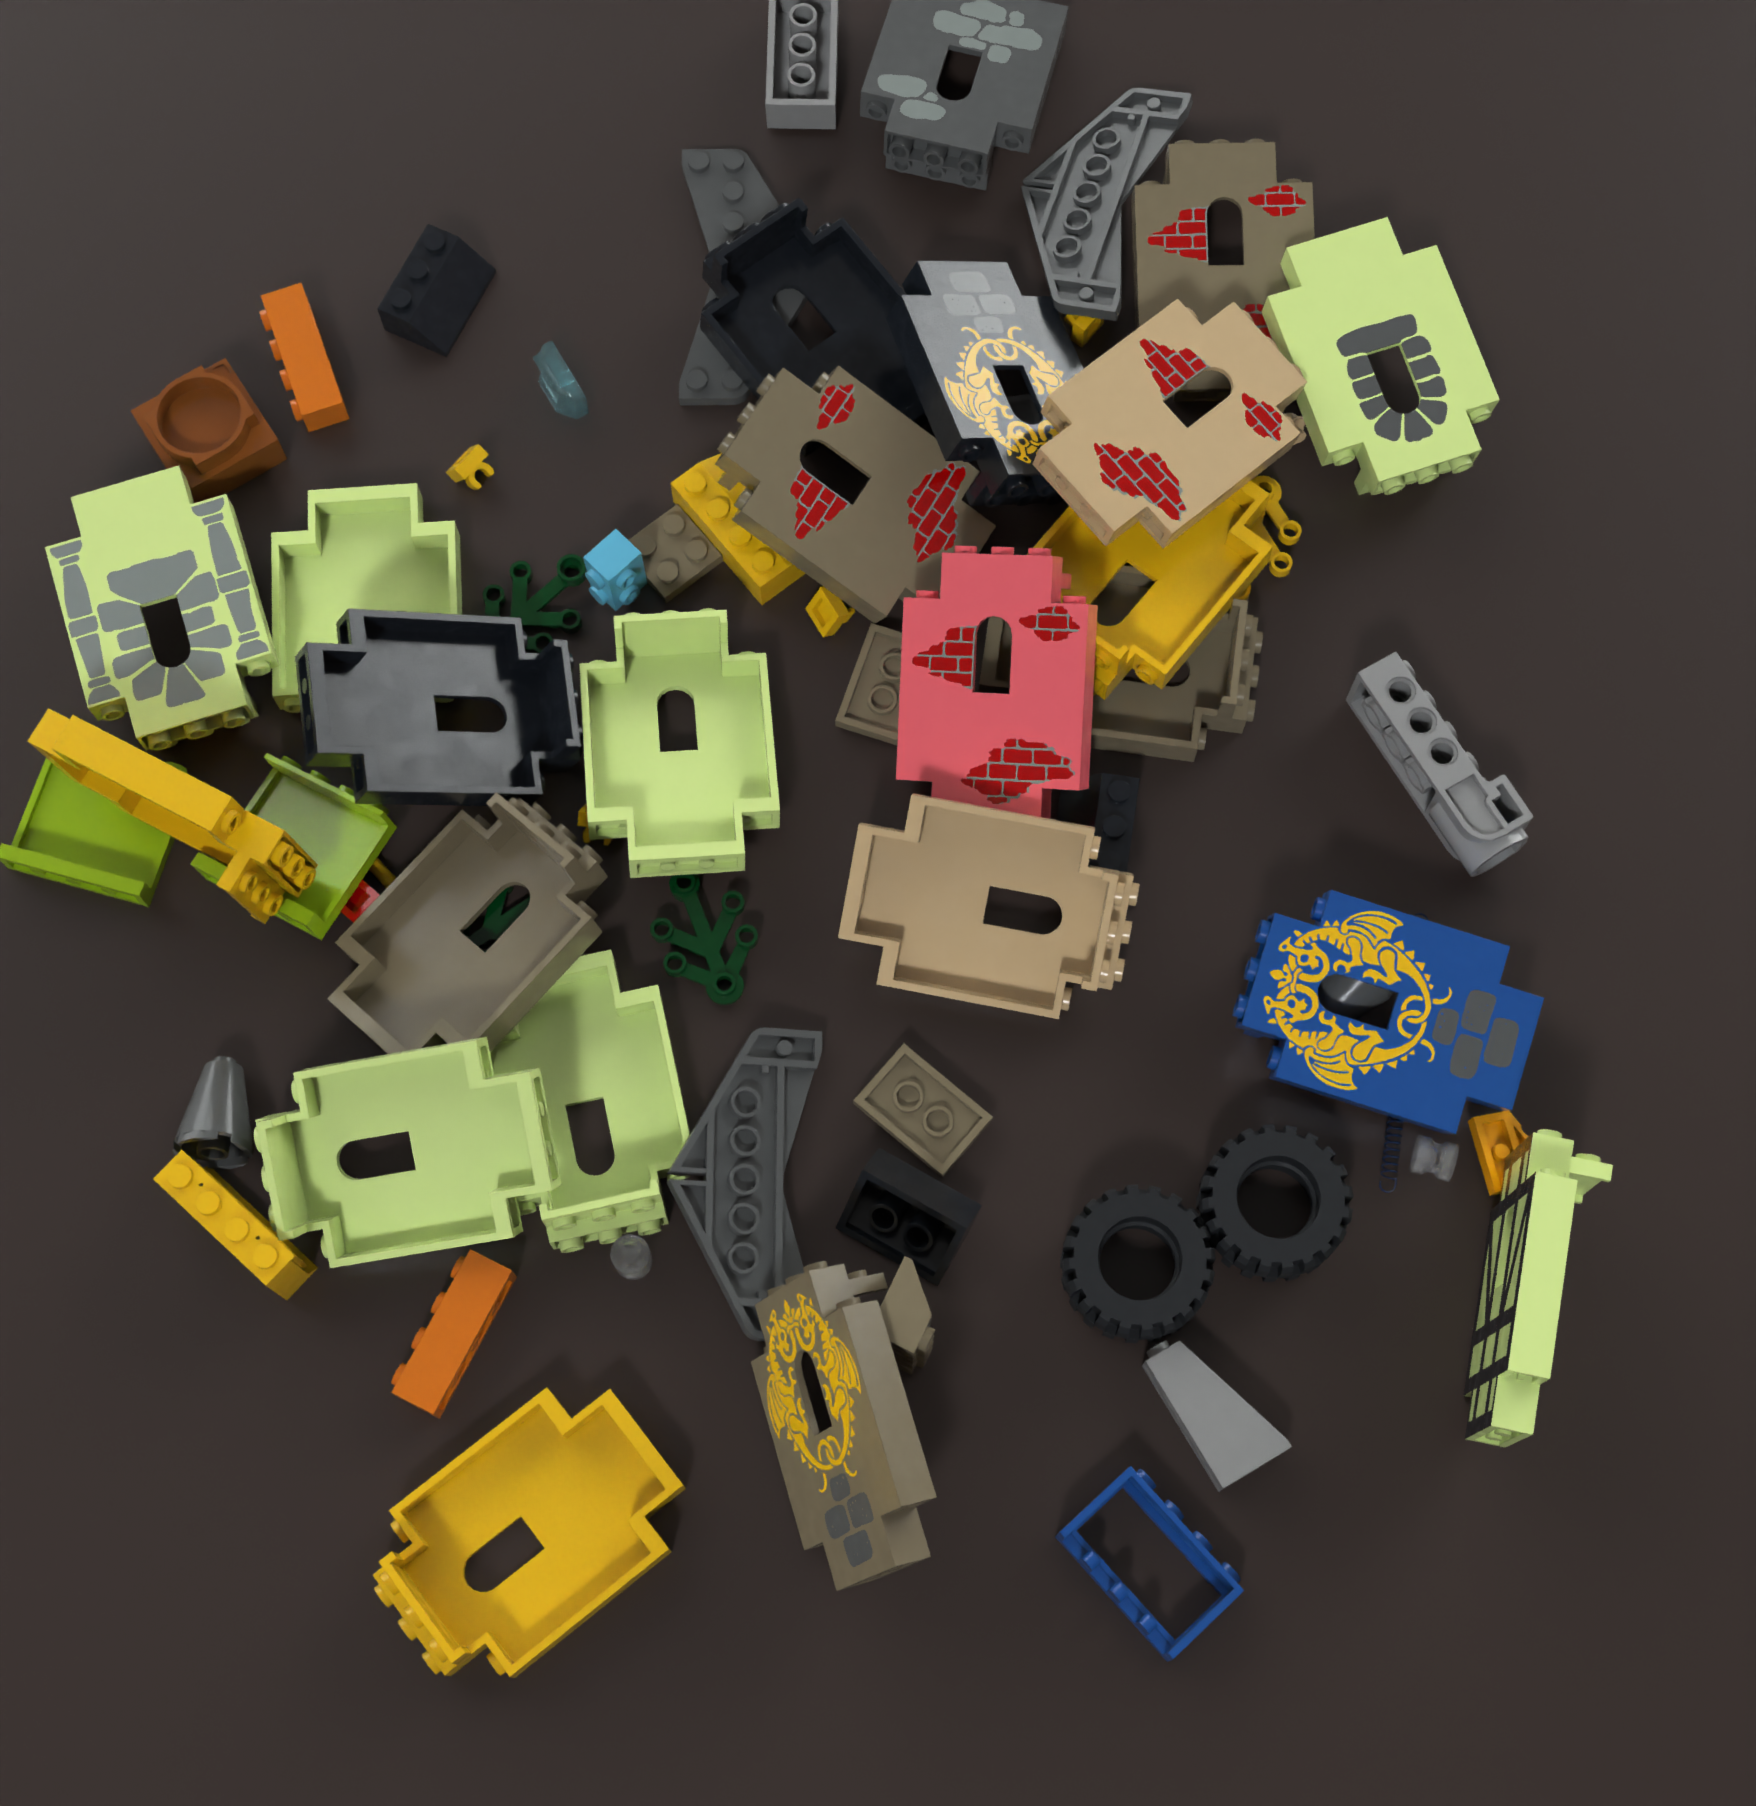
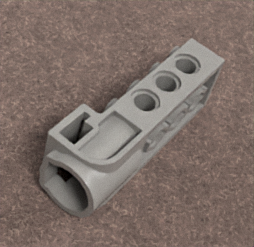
M1395 651L1357 673L1346 702L1447 851L1462 863L1470 877H1475L1500 864L1524 846L1529 838L1524 830L1533 819V814L1506 775H1501L1492 781H1487L1485 777L1481 776L1476 759L1470 752L1463 750L1457 741V733L1452 724L1441 718L1436 710V702L1428 691L1422 690L1415 680L1416 675L1410 663L1406 660L1402 661Z

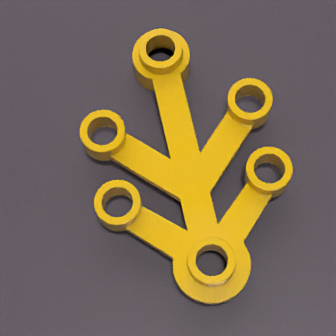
M1269 476L1254 477L1251 480L1252 482L1270 492L1265 511L1279 530V540L1285 545L1296 544L1299 541L1302 529L1298 522L1289 520L1278 503L1282 494L1279 483ZM1264 511L1250 530L1273 546L1269 559L1270 572L1276 577H1285L1290 573L1293 561L1289 554L1280 552L1262 523L1265 515ZM1291 529L1296 535L1289 537L1284 533V530ZM1283 561L1287 567L1280 569L1276 567L1275 562ZM1251 585L1238 598L1239 600H1248Z

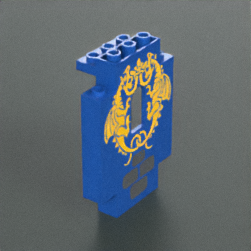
M1329 890L1323 893L1322 898L1317 897L1315 899L1310 919L1315 920L1314 925L1278 913L1268 916L1267 921H1260L1255 935V942L1260 943L1256 958L1250 957L1246 965L1244 979L1249 980L1245 995H1238L1232 1016L1237 1017L1235 1027L1243 1029V1034L1256 1038L1265 1036L1279 1041L1278 1047L1274 1045L1271 1047L1267 1058L1266 1068L1271 1069L1269 1079L1443 1134H1456L1466 1100L1499 1111H1511L1513 1109L1544 998L1500 984L1510 946L1334 890ZM1330 975H1341L1397 993L1387 1029L1326 1010L1320 1004L1318 998V987L1322 980Z

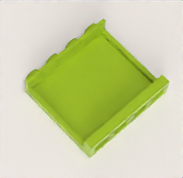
M266 753L264 758L273 768L245 810L285 830L318 864L315 869L316 876L311 886L303 890L299 898L285 891L282 905L274 916L322 941L397 827L387 816L390 811L382 804H355L354 791L349 787L341 784L339 788L330 785L331 781L321 773L312 770L308 774L302 771V767L291 758L283 756L280 760ZM198 852L190 863L206 880L217 884L227 868V865L201 852Z
M46 758L12 844L1 843L0 861L8 869L150 907L175 838L121 811L108 798L71 780ZM165 762L187 773V769L184 766L174 762Z

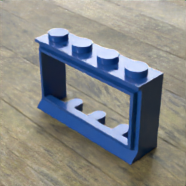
M1129 1466L1066 1525L1055 1538L1168 1662L1186 1648L1244 1590L1238 1584L1241 1581L1238 1573L1228 1563L1223 1562L1220 1564L1210 1553L1213 1547L1209 1541L1198 1531L1192 1533L1182 1523L1184 1515L1179 1508L1170 1500L1163 1502L1153 1491L1156 1488L1154 1481L1142 1469L1136 1472ZM1122 1488L1220 1595L1175 1640L1077 1532L1085 1522Z

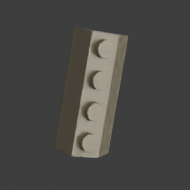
M904 1256L880 1306V1310L898 1369L912 1375L916 1366L922 1369L925 1366L933 1348L934 1332L936 1329L930 1327L932 1314L913 1260Z

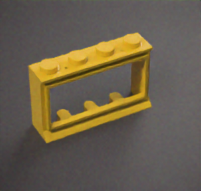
M183 1150L153 1178L263 1284L285 1300H288L318 1269L289 1240L279 1241L277 1233L272 1229L270 1222L214 1169H210L208 1166L203 1168Z

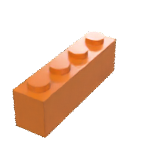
M302 283L260 295L265 307L264 310L259 311L266 332L272 330L275 339L269 341L276 362L283 360L285 369L279 371L286 391L293 390L296 398L289 401L296 421L304 420L308 432H312L350 419Z
M471 1249L466 1257L460 1256L456 1261L450 1277L454 1278L447 1292L441 1291L435 1299L431 1308V1313L434 1316L427 1328L421 1327L415 1335L411 1348L414 1349L413 1354L407 1364L403 1362L399 1365L391 1381V1384L394 1385L391 1393L439 1419L517 1278L511 1269Z

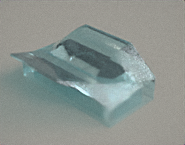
M551 340L543 344L541 352L533 356V360L541 371L539 385L555 412L574 419H579L588 414L586 396L553 341Z

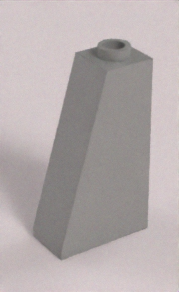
M1165 1340L1146 1352L1149 1359L1142 1365L1144 1371L1218 1492L1292 1447L1288 1439L1180 1340L1171 1346Z

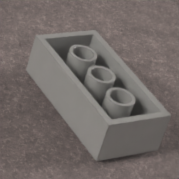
M769 0L765 99L767 128L836 129L839 0Z

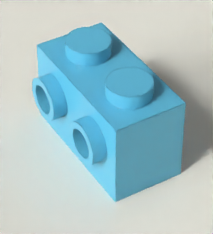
M617 529L613 530L583 557L587 570L585 576L591 586L589 592L601 605L607 603L615 611L622 605L631 604L639 596L640 589L647 584L642 553Z

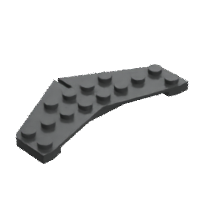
M1132 88L1126 91L1023 180L1024 186H1021L1023 199L1053 305L1057 311L1064 314L1117 321L1122 308V205L1132 193L1134 185H1138L1188 118L1193 104L1192 94L1149 88Z
M682 149V172L686 185L689 188L709 252L726 241L732 242L737 233L754 222H761L768 212L779 206L777 200L744 151L739 149ZM711 288L709 290L705 305L709 301L718 298V296L714 293V291ZM783 289L774 296L772 302L774 309L791 328L806 304L807 299L795 289ZM699 321L679 381L680 406L737 405L743 403L749 397L751 391L701 331Z
M767 1027L753 1031L746 1039L667 1172L670 1175L703 1176V1181L669 1179L666 1183L743 1333L755 1341H765L755 1304L768 1297L767 1291L769 1289L785 1285L786 1278L804 1273L783 1193V1175L811 1080L822 1053V1031Z

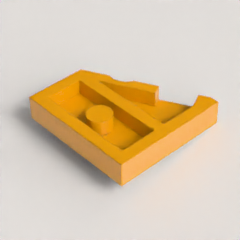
M1510 1111L1476 1116L1468 1120L1489 1196L1501 1194L1506 1157L1529 1137L1523 1132L1521 1124Z

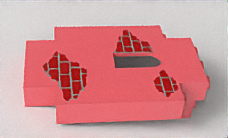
M955 546L954 553L942 552L940 599L939 591L916 590V598L904 597L896 780L932 782L931 797L1049 819L1052 789L1078 791L1089 789L1098 605L1086 604L1085 596H1063V603H1061V589H1071L1072 575L1062 573L1063 557L1051 556V549L1028 548V555H1014L1013 547H991V554H977V546ZM993 616L1002 618L1011 628L1012 646L1009 694L975 692L977 632L981 623Z

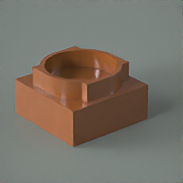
M226 358L206 369L200 365L169 383L156 397L131 410L141 431L165 469L180 466L188 480L194 503L227 494L287 460L278 438Z

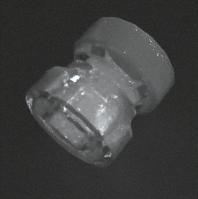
M1419 1134L1412 1151L1409 1171L1420 1175L1425 1172L1434 1174L1436 1179L1449 1182L1455 1169L1459 1145L1448 1141L1443 1144L1436 1143L1432 1137Z
M627 1234L618 1238L611 1247L610 1257L612 1264L622 1277L637 1280L649 1273L653 1264V1256L643 1238Z

